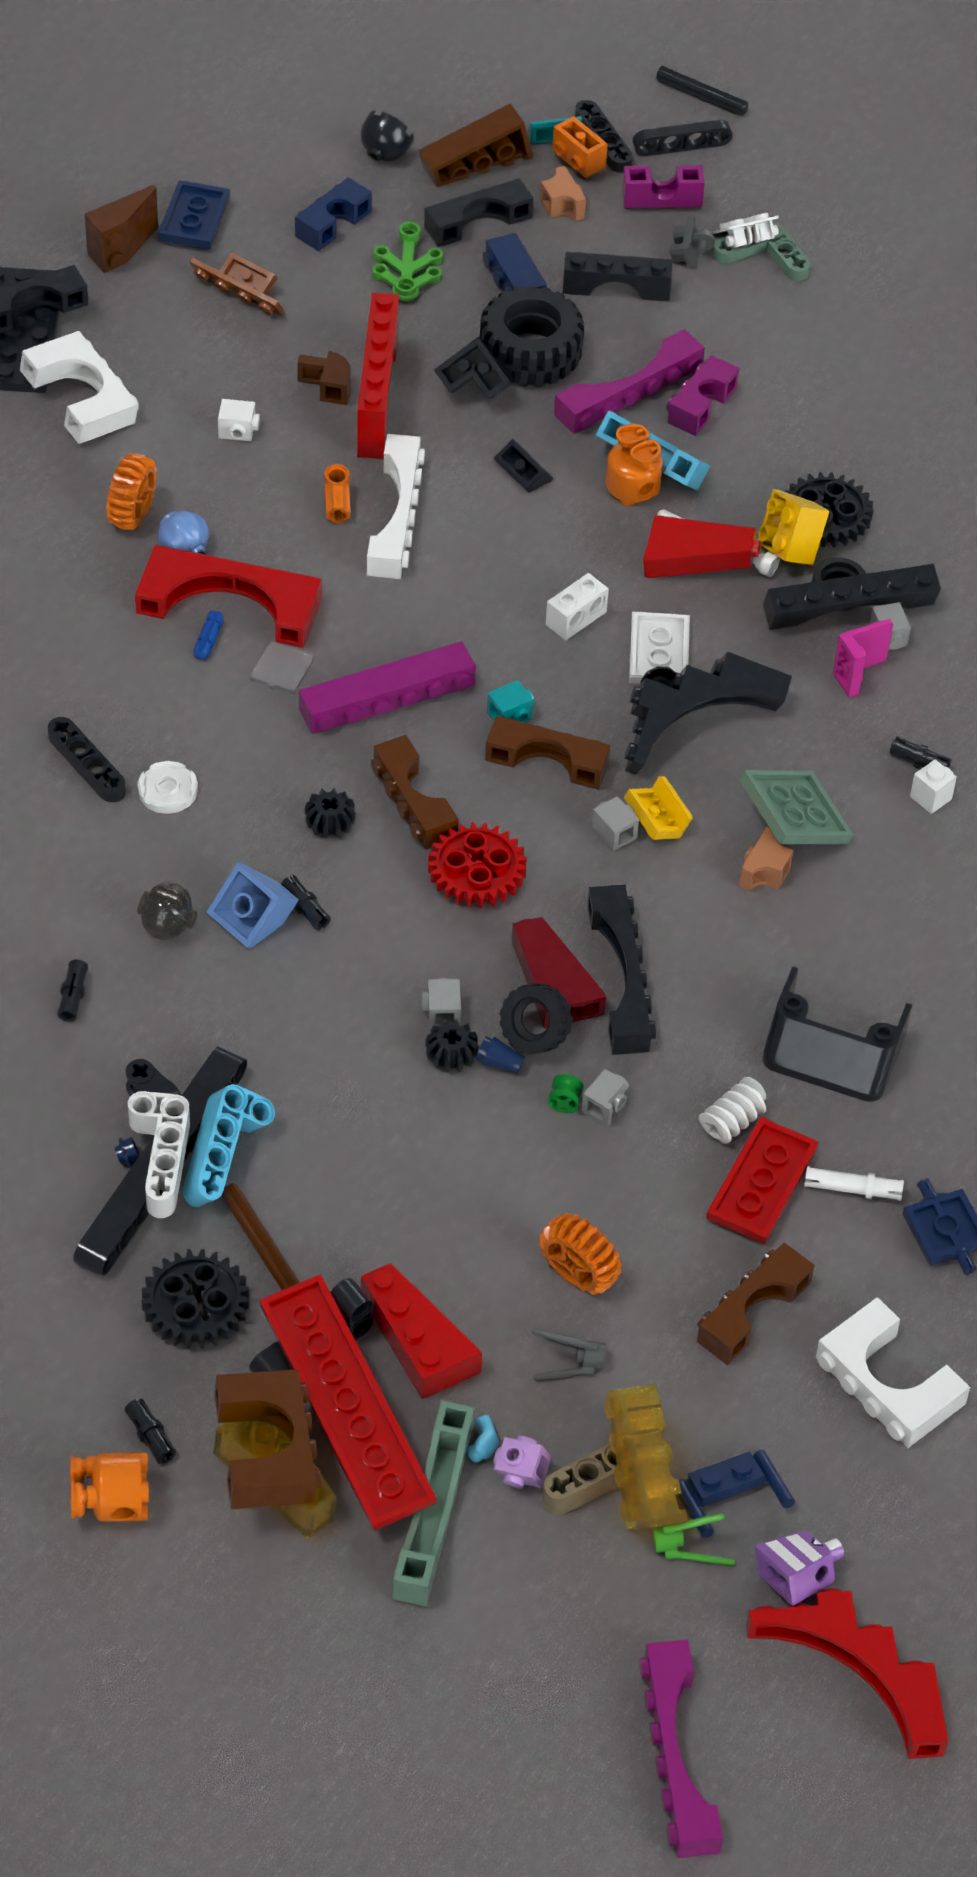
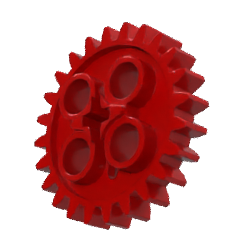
M471 822L470 829H466L462 824H459L458 832L449 828L448 837L440 834L438 843L432 844V852H429L428 873L431 874L430 882L436 883L437 892L445 890V899L455 896L456 905L461 903L462 900H466L468 908L472 906L473 902H478L479 907L483 908L484 901H489L494 907L496 906V898L506 902L507 893L515 896L516 887H522L523 878H526L527 857L524 856V847H518L517 838L509 840V831L499 834V826L497 825L492 830H488L486 822L483 823L481 828H477L476 824Z

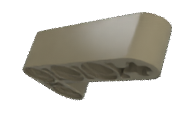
M624 1401L615 1407L611 1430L615 1441L546 1477L542 1504L548 1513L557 1516L567 1514L657 1466L660 1459L662 1438L646 1413L637 1403ZM622 1421H630L633 1424L626 1425L623 1424ZM640 1447H648L652 1450L644 1451L641 1450ZM611 1462H620L623 1465L615 1466L612 1465ZM588 1476L594 1480L585 1481L581 1477Z

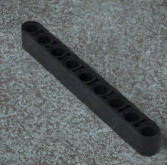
M219 1046L211 1052L182 1094L189 1103L190 1130L184 1162L195 1147L209 1097L228 1085H238L247 1068V1059ZM154 1136L80 1240L73 1256L75 1263L105 1276L148 1216L145 1185Z

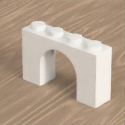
M80 331L22 351L20 371L34 389L60 379L74 378L89 383L98 392V394L91 398L67 406L64 426L78 444L135 423L139 408L137 399L128 392L121 379L115 376L105 359L98 355L93 349L91 342L86 340Z
M877 1297L821 1338L818 1343L816 1358L819 1365L826 1372H831L840 1381L842 1388L848 1394L854 1395L863 1404L864 1409L871 1417L877 1418L886 1427L889 1435L894 1440L900 1441L908 1449L966 1404L970 1387L948 1365H945L920 1385L909 1389L891 1388L876 1380L870 1373L866 1361L872 1354L897 1336L900 1318Z

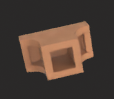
M565 166L555 168V176L553 178L541 181L540 203L550 218L568 216L574 221L585 219L586 198L582 193L579 183H575Z
M766 826L754 847L750 846L746 851L739 887L751 891L756 886L766 885L779 890L791 869L794 850L781 845L774 837L770 827Z

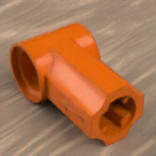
M340 464L327 467L324 473L326 519L332 521V523H343L345 520L350 519V473L345 466Z

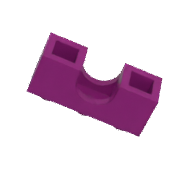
M703 165L676 166L674 177L665 182L655 181L651 178L650 166H624L622 184L624 208L702 207L705 186Z
M712 355L704 364L700 363L691 379L684 381L679 393L676 396H671L666 407L668 411L667 423L696 436L710 420L712 403L710 399L724 404L736 390L739 368Z

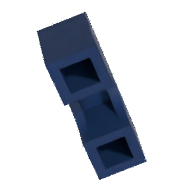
M346 178L295 216V237L319 252L336 239V219H344L355 225L372 212V191L351 178Z

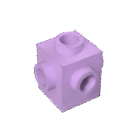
M518 1436L517 1440L504 1437L502 1447H499L495 1453L494 1469L504 1479L503 1482L509 1486L523 1488V1485L542 1488L552 1456L542 1445H538L535 1440L529 1437Z

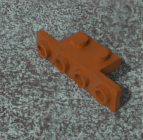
M233 252L230 253L220 271L191 257L189 263L194 268L193 273L200 279L207 281L209 278L215 281V285L223 291L229 292V290L236 292V295L241 300L247 303L253 301L259 304L258 307L270 315L275 312L282 316L285 312L277 300L267 296L278 279L274 273Z

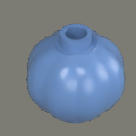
M170 512L160 522L157 537L158 545L205 555V547L208 544L209 538L208 524L202 516L194 512Z

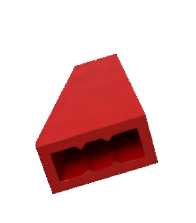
M655 515L643 558L644 577L655 578L748 569L752 566L753 558L759 556L761 541L756 540V528Z

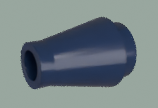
M485 1036L476 1059L481 1061L484 1066L512 1071L518 1074L525 1056L520 1055L495 1036L493 1039Z

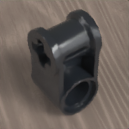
M135 1059L127 1065L126 1078L128 1080L126 1090L130 1097L134 1093L141 1091L181 1095L178 1088L170 1080L166 1079L151 1062L145 1059Z

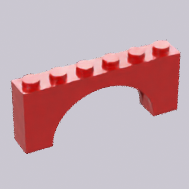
M373 292L371 294L357 408V457L384 459L392 361L396 362L398 348L399 294Z
M155 545L135 593L136 614L164 619L174 605L190 596L206 592L234 593L256 601L271 614L275 621V640L277 643L304 648L322 599V578Z

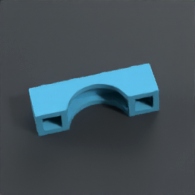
M608 411L596 436L615 446L618 444L616 438L617 429L623 425L634 423ZM650 433L647 440H656L661 446L660 454L663 458L662 472L698 491L711 466Z

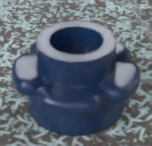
M122 1137L119 1138V1145L114 1147L121 1165L127 1163L131 1168L140 1156L138 1148L132 1137L124 1140Z

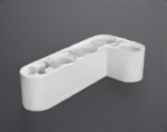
M141 1091L134 1093L128 1100L129 1125L137 1133L154 1135L145 1185L146 1205L149 1214L153 1217L166 1218L174 1213L177 1204L190 1130L189 1103L181 1095ZM160 1190L165 1191L162 1196H160Z

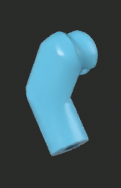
M489 1415L478 1417L475 1420L479 1437L475 1440V1444L468 1447L467 1453L470 1459L476 1463L482 1459L487 1460L490 1458L499 1445V1438Z

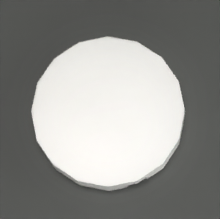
M172 761L158 762L151 765L149 770L141 773L137 784L140 801L146 808L164 814L176 813L188 808L196 799L198 792V783L193 771L191 770L190 772L186 769L185 765Z

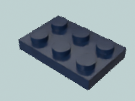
M179 180L158 232L159 241L211 249L230 199V189Z

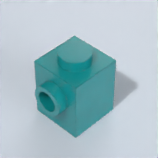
M516 680L488 692L487 713L493 721L496 716L525 723L532 719V710L535 703L534 697L529 689H525L519 680Z

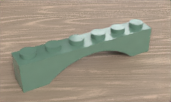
M441 1400L424 1472L436 1496L437 1503L413 1515L393 1578L394 1600L427 1607L474 1428L475 1407Z

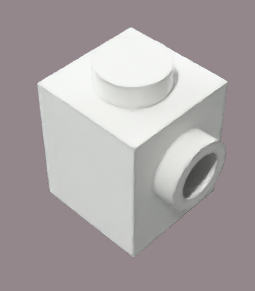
M222 399L218 415V437L222 439L252 441L254 430L258 431L260 425V414L255 413V402Z
M934 759L914 774L910 797L930 814H933L952 800L957 776L948 767H944Z

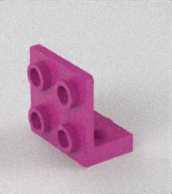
M891 619L873 622L870 625L839 634L832 674L848 698L859 695L861 681L863 680V669L865 667L886 661L893 628Z

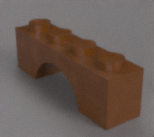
M496 716L486 740L485 761L514 768L518 763L528 758H550L566 768L570 777V783L599 790L609 765L611 745L597 740L574 736L570 733H563L542 726Z
M407 735L375 745L374 756L371 759L372 770L376 776L382 778L387 795L393 797L396 801L400 817L407 819L413 838L415 840L419 839L426 850L431 848L433 843H438L440 834L448 837L449 828L458 832V817L446 798L425 796L411 786L410 782L419 773V754Z
M785 1242L776 1250H769L763 1257L761 1265L755 1271L749 1270L734 1291L729 1290L723 1295L719 1306L713 1312L707 1311L700 1318L697 1327H699L697 1342L728 1365L749 1345L751 1325L746 1318V1311L755 1303L768 1299H777L791 1303L812 1282L815 1265Z

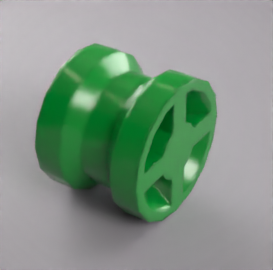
M556 1075L553 1078V1090L549 1093L547 1103L558 1112L573 1113L578 1109L580 1101L578 1097L583 1092L584 1084L573 1075Z

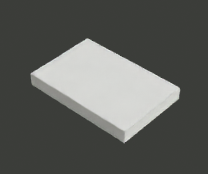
M632 612L630 684H640L644 674L657 666L670 667L675 672L680 673L688 665L690 615Z

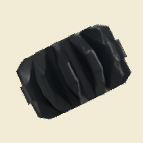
M321 788L319 795L311 794L309 802H306L305 822L307 827L312 828L314 835L323 833L326 839L329 834H334L339 838L341 832L349 833L351 825L354 824L356 819L353 799L348 798L346 791L338 794L335 788L331 792H326Z
M443 1019L441 1027L433 1025L430 1034L425 1039V1046L427 1047L426 1056L428 1060L433 1061L435 1069L444 1066L447 1073L451 1068H456L461 1073L463 1065L471 1067L474 1058L478 1054V1036L476 1032L471 1031L469 1023L460 1026L457 1019L453 1024H448Z

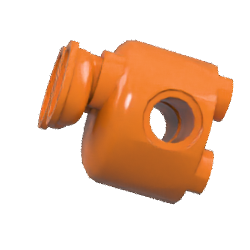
M627 424L617 429L616 438L618 444L613 446L607 458L605 485L608 491L625 506H632L635 503L647 501L660 493L663 458L660 454L661 446L656 440H647L650 433L640 424Z
M147 1452L99 1453L95 1456H86V1459L70 1455L71 1520L84 1515L85 1505H87V1509H92L96 1519L101 1522L148 1520L147 1502L149 1501V1485L147 1481ZM84 1476H86V1479H91V1485H87V1489L83 1485Z

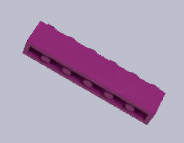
M460 641L300 689L299 711L311 734L328 731L334 727L354 723L367 717L384 714L387 711L410 706L420 701L437 698L443 694L475 685L476 665L464 643Z

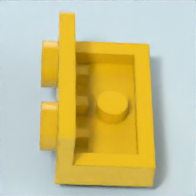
M659 776L652 788L628 789L624 796V799L634 810L635 815L652 840L680 839L693 818L665 776Z

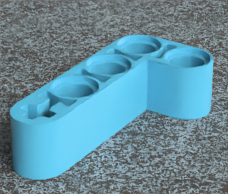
M235 1084L228 1085L209 1097L183 1185V1197L189 1205L201 1207L222 1195L240 1130L250 1133L270 1124L275 1117V1109L271 1101ZM225 1098L228 1100L230 1107L227 1105ZM252 1111L255 1112V1114H256V1116H257V1119L254 1117ZM217 1127L221 1130L222 1136L219 1134ZM209 1156L213 1159L214 1165L210 1162Z

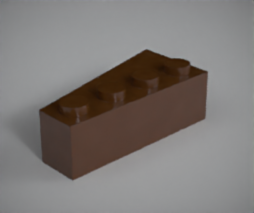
M511 103L418 150L423 168L437 187L466 179L473 172H479L480 174L489 172L490 167L502 164L504 167L512 165L514 160L522 157L524 160L533 158L525 123Z

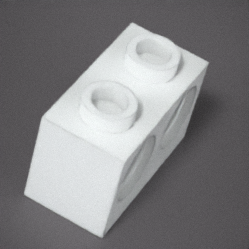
M587 573L547 601L546 625L566 641L607 612L609 588L590 573Z

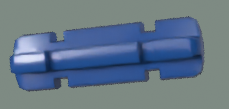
M212 610L208 613L207 621L204 622L198 636L199 641L196 642L193 649L195 658L206 660L209 657L210 649L213 648L219 633L218 629L221 628L223 623V614L221 612Z

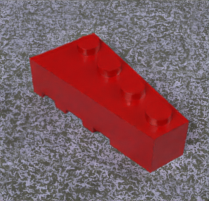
M391 1263L361 1275V1289L374 1303L373 1318L421 1399L481 1373L483 1352Z

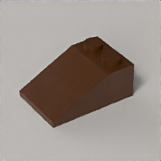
M151 185L85 214L87 255L104 273L126 264L158 229L157 187L155 185Z

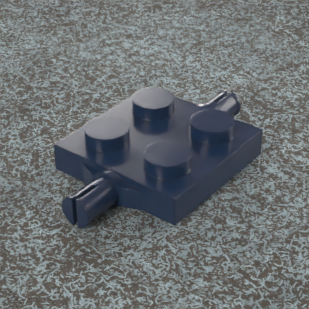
M930 1179L920 1180L917 1183V1187L924 1198L918 1203L905 1206L902 1214L928 1264L931 1266L956 1259L965 1275H968L969 1272L970 1274L973 1273L977 1267L974 1265L969 1254L977 1251V1214L964 1190L936 1193Z

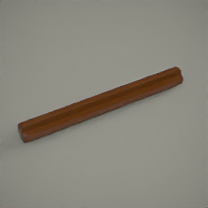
M231 1183L225 1186L222 1193L224 1201L281 1290L300 1283L238 1185Z

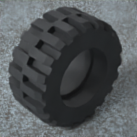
M529 285L527 288H521V286L514 287L512 291L508 292L505 290L498 295V298L494 297L482 312L480 338L484 340L511 380L519 383L520 386L535 385V387H542L545 383H549V385L557 383L559 378L563 380L576 369L582 357L584 336L582 314L573 301L569 298L565 299L564 294L558 291L554 293L547 287L539 289L536 286ZM524 333H535L543 335L546 338L525 339L517 335Z

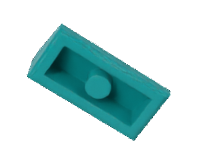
M581 116L576 117L580 122H582ZM569 118L530 122L527 129L530 145L553 142L554 126Z

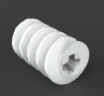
M744 1077L740 1080L739 1084L731 1088V1091H727L722 1098L714 1102L713 1106H709L704 1113L699 1115L702 1127L721 1143L728 1144L732 1136L736 1137L740 1134V1129L747 1128L749 1122H754L757 1119L758 1114L762 1115L766 1112L764 1102L766 1100L765 1090L755 1079Z

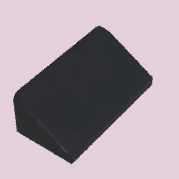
M514 439L494 457L528 493L553 479Z

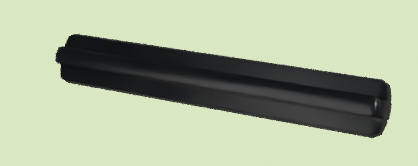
M661 66L657 71L656 79L662 83L740 116H743L748 110L749 103L741 98L665 66Z

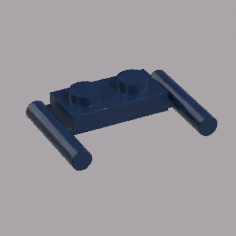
M764 1450L756 1451L753 1456L749 1451L688 1473V1479H677L672 1484L692 1520L705 1517L700 1506L712 1504L759 1487L767 1482L783 1508H790L795 1503L794 1498ZM711 1524L696 1527L703 1538L710 1537L714 1532Z

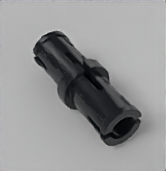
M896 736L890 748V754L908 760L917 768L920 766L925 767L934 759L944 767L949 768L952 761L951 758L928 750L926 745L922 744L919 746L899 736Z
M295 875L290 876L293 882L288 877L285 878L281 885L299 899L294 909L299 914L302 913L315 930H321L320 925L325 928L329 924L331 917L318 904L315 894L307 891Z
M79 959L69 962L66 980L61 984L60 993L62 998L57 1016L63 1021L70 1022L77 1019L80 999L85 995L84 981L88 971V964Z
M142 1398L129 1402L125 1406L124 1411L133 1422L139 1440L148 1446L158 1464H164L173 1459L176 1455V1450L165 1436L162 1423L154 1418Z

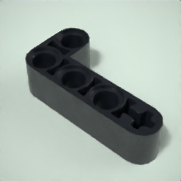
M345 1278L330 1293L356 1341L373 1324L374 1303L352 1278ZM278 1341L256 1355L249 1365L251 1372L292 1370Z

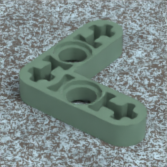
M773 222V225H777L779 233L774 239L733 248L732 246H727L725 236L716 240L714 244L713 257L717 262L723 264L732 263L767 251L786 276L794 281H803L808 278L811 263L785 229ZM786 249L789 250L791 253L784 254L780 253L778 250Z

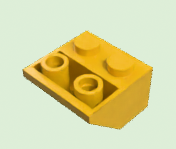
M773 489L771 498L767 502V511L763 524L758 532V540L761 541V546L784 561L813 565L830 511L813 501Z

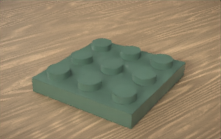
M744 770L739 777L747 794L753 800L760 815L765 819L774 837L780 844H848L853 838V833L812 771Z

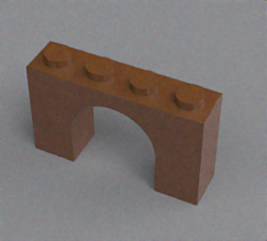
M298 1369L216 1375L214 1398L218 1423L242 1421L267 1422L281 1429L290 1442L284 1451L272 1457L229 1460L227 1487L231 1510L314 1503L316 1489H321L322 1479L320 1468H314L313 1460L317 1459L315 1439H309L308 1433L312 1431L311 1412L305 1411L304 1403H307L306 1383H300Z

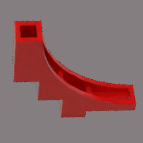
M831 1588L818 1592L814 1606L798 1603L786 1608L760 1606L755 1610H749L746 1623L748 1639H776L807 1646L841 1662L868 1683L890 1710L902 1734L908 1759L944 1756L948 1744V1736L934 1662L924 1663L920 1660H912L899 1665L893 1626L882 1627L879 1624H870L863 1628H858L851 1590L841 1591L837 1588Z

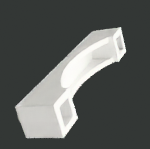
M387 434L384 450V473L389 474L393 479L399 494V502L387 526L377 536L370 535L367 553V576L401 579L402 569L408 568L409 551H405L406 547H411L413 530H409V526L414 527L416 510L412 509V506L418 505L419 489H415V485L421 486L422 469H418V466H424L425 449L420 448V437Z

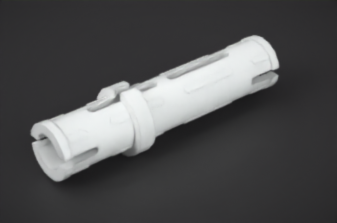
M807 1166L805 1187L866 1195L865 1198L872 1199V1196L897 1199L898 1201H901L904 1180L875 1177V1173H869L866 1176L811 1168Z

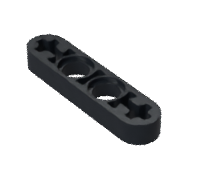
M591 100L578 102L575 107V117L581 116L582 123L606 143L615 144L614 146H607L606 163L612 171L623 173L624 166H632L633 154L595 102ZM596 126H597V127H602V128H604V129H603V130H594V129H592V127H596Z
M713 120L641 130L633 136L632 142L638 155L651 156L723 146L731 141L733 133L727 121ZM701 133L697 139H689L692 134ZM670 136L676 137V139L673 142H664L665 139Z
M66 717L52 719L48 724V738L52 745L101 799L106 802H117L123 799L126 794L125 779L72 720ZM62 732H67V740L66 736ZM76 746L86 749L81 754H74L70 750ZM91 765H100L101 767H103V769L97 773H93L87 770V768Z

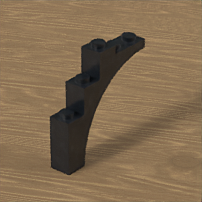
M727 651L720 660H715L710 673L686 665L680 673L676 672L674 674L670 687L646 678L639 687L635 686L629 699V702L633 703L630 714L637 716V719L632 729V733L636 734L634 742L629 743L624 759L628 760L625 771L637 774L645 765L650 750L660 734L673 722L691 712L709 706L725 704L753 705L776 712L786 700L792 676Z

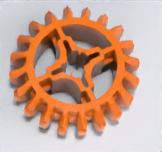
M130 453L126 454L119 462L112 477L109 494L106 497L108 499L106 515L109 523L123 530L133 531L145 519L150 506H152L151 502L154 497L157 480V468L152 459L142 454Z
M559 1214L546 1225L539 1236V1246L542 1249V1255L548 1259L547 1264L555 1269V1274H559L565 1281H568L572 1286L578 1287L582 1292L587 1290L593 1295L597 1293L602 1294L615 1283L622 1272L621 1266L623 1264L619 1259V1252L613 1249L614 1243L609 1242L606 1234H602L597 1226H592L587 1219L582 1220L579 1215Z

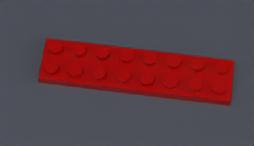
M319 1274L259 1300L260 1307L292 1370L298 1369L300 1383H306L307 1400L373 1531L436 1504V1496L322 1275Z

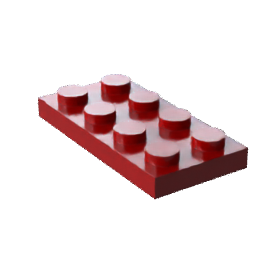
M760 1117L710 1205L706 1219L762 1244H766L804 1175L807 1166H809L815 1155L819 1141Z

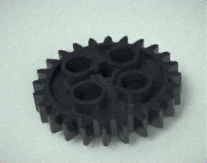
M819 472L818 478L808 474L807 481L799 477L797 484L791 483L790 489L785 490L786 493L813 501L830 511L820 541L822 547L826 545V542H831L832 546L836 547L837 541L846 546L848 538L856 542L858 535L864 536L866 529L870 528L874 511L872 509L873 501L869 500L870 494L862 493V485L854 487L855 480L851 479L845 482L844 475L836 479L833 472H830L828 477H824L822 472Z
M188 1249L185 1258H182L175 1252L172 1263L163 1258V1269L153 1266V1277L146 1276V1287L142 1288L143 1300H141L142 1311H145V1321L151 1322L152 1332L161 1330V1340L164 1341L172 1336L173 1346H177L181 1340L186 1341L187 1349H190L192 1343L197 1341L199 1347L204 1349L205 1340H210L216 1346L217 1336L220 1335L227 1340L230 1339L229 1329L239 1331V1321L246 1320V1310L249 1309L250 1297L249 1287L246 1286V1276L240 1275L238 1265L230 1268V1258L227 1257L219 1262L218 1252H214L210 1258L205 1257L204 1249H201L198 1256H193L191 1249ZM184 1277L189 1278L194 1296L190 1295V1286ZM204 1278L210 1279L209 1281H205V1282H204V1281H200L201 1279H204ZM170 1290H179L176 1293L168 1292ZM197 1302H201L202 1313L207 1321L202 1319ZM217 1304L223 1305L219 1308L212 1307L213 1305ZM183 1316H191L192 1318H190V1319H182L181 1317H183Z

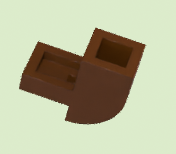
M332 351L328 352L327 358L300 354L297 361V381L320 385V401L347 405L351 392V367L342 355Z

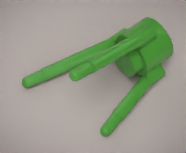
M722 1513L705 1515V1517L676 1523L653 1525L656 1553L665 1552L666 1560L678 1558L718 1565H736L734 1559L677 1550V1547L684 1546L682 1530L723 1520L724 1514Z

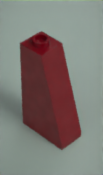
M544 918L523 919L513 923L511 942L527 984L546 983L550 984V987L559 989V992L566 996V1001L571 1006L572 1010L570 1011L571 1016H573V1022L603 1016L606 1002L604 991ZM535 1003L543 1026L546 1029L549 1025L548 1011L543 1005Z

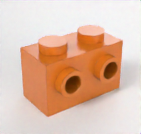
M573 116L554 126L552 151L567 162L575 171L588 178L606 168L607 143L576 117Z

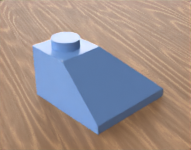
M237 862L206 913L245 947L251 949L285 923L299 899L274 879L241 862Z

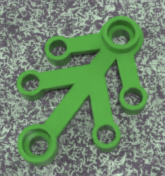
M404 222L399 227V239L404 244L402 261L392 254L387 246L379 245L374 248V260L378 263L386 262L398 271L401 277L398 278L389 272L385 264H376L372 268V278L379 282L385 281L392 286V294H399V300L411 301L419 295V288L427 283L438 284L441 282L442 270L436 266L443 262V252L438 248H431L427 251V254L413 262L414 245L420 239V226L415 222ZM428 265H432L426 269V273L415 279L412 278V275Z

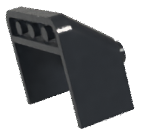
M792 966L777 1002L762 1058L764 1065L771 1071L862 1101L872 1102L878 1100L884 1093L906 1036L912 1004L906 1003L898 1026L888 1023H876L869 1028L866 1038L806 1019L809 1006L805 998L794 993L798 968Z

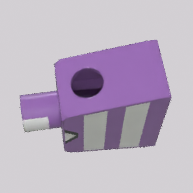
M807 1531L755 1545L758 1575L792 1606L832 1584L835 1580L833 1562L844 1558V1550L838 1539L835 1538L822 1544Z

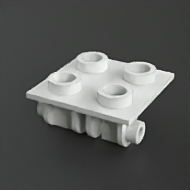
M768 213L730 221L719 224L720 230L713 231L712 234L728 231L729 236L725 238L728 247L732 246L733 248L747 244L750 245L753 241L758 243L768 239L771 240L779 233L777 225H773L772 220L778 219V216L769 218Z

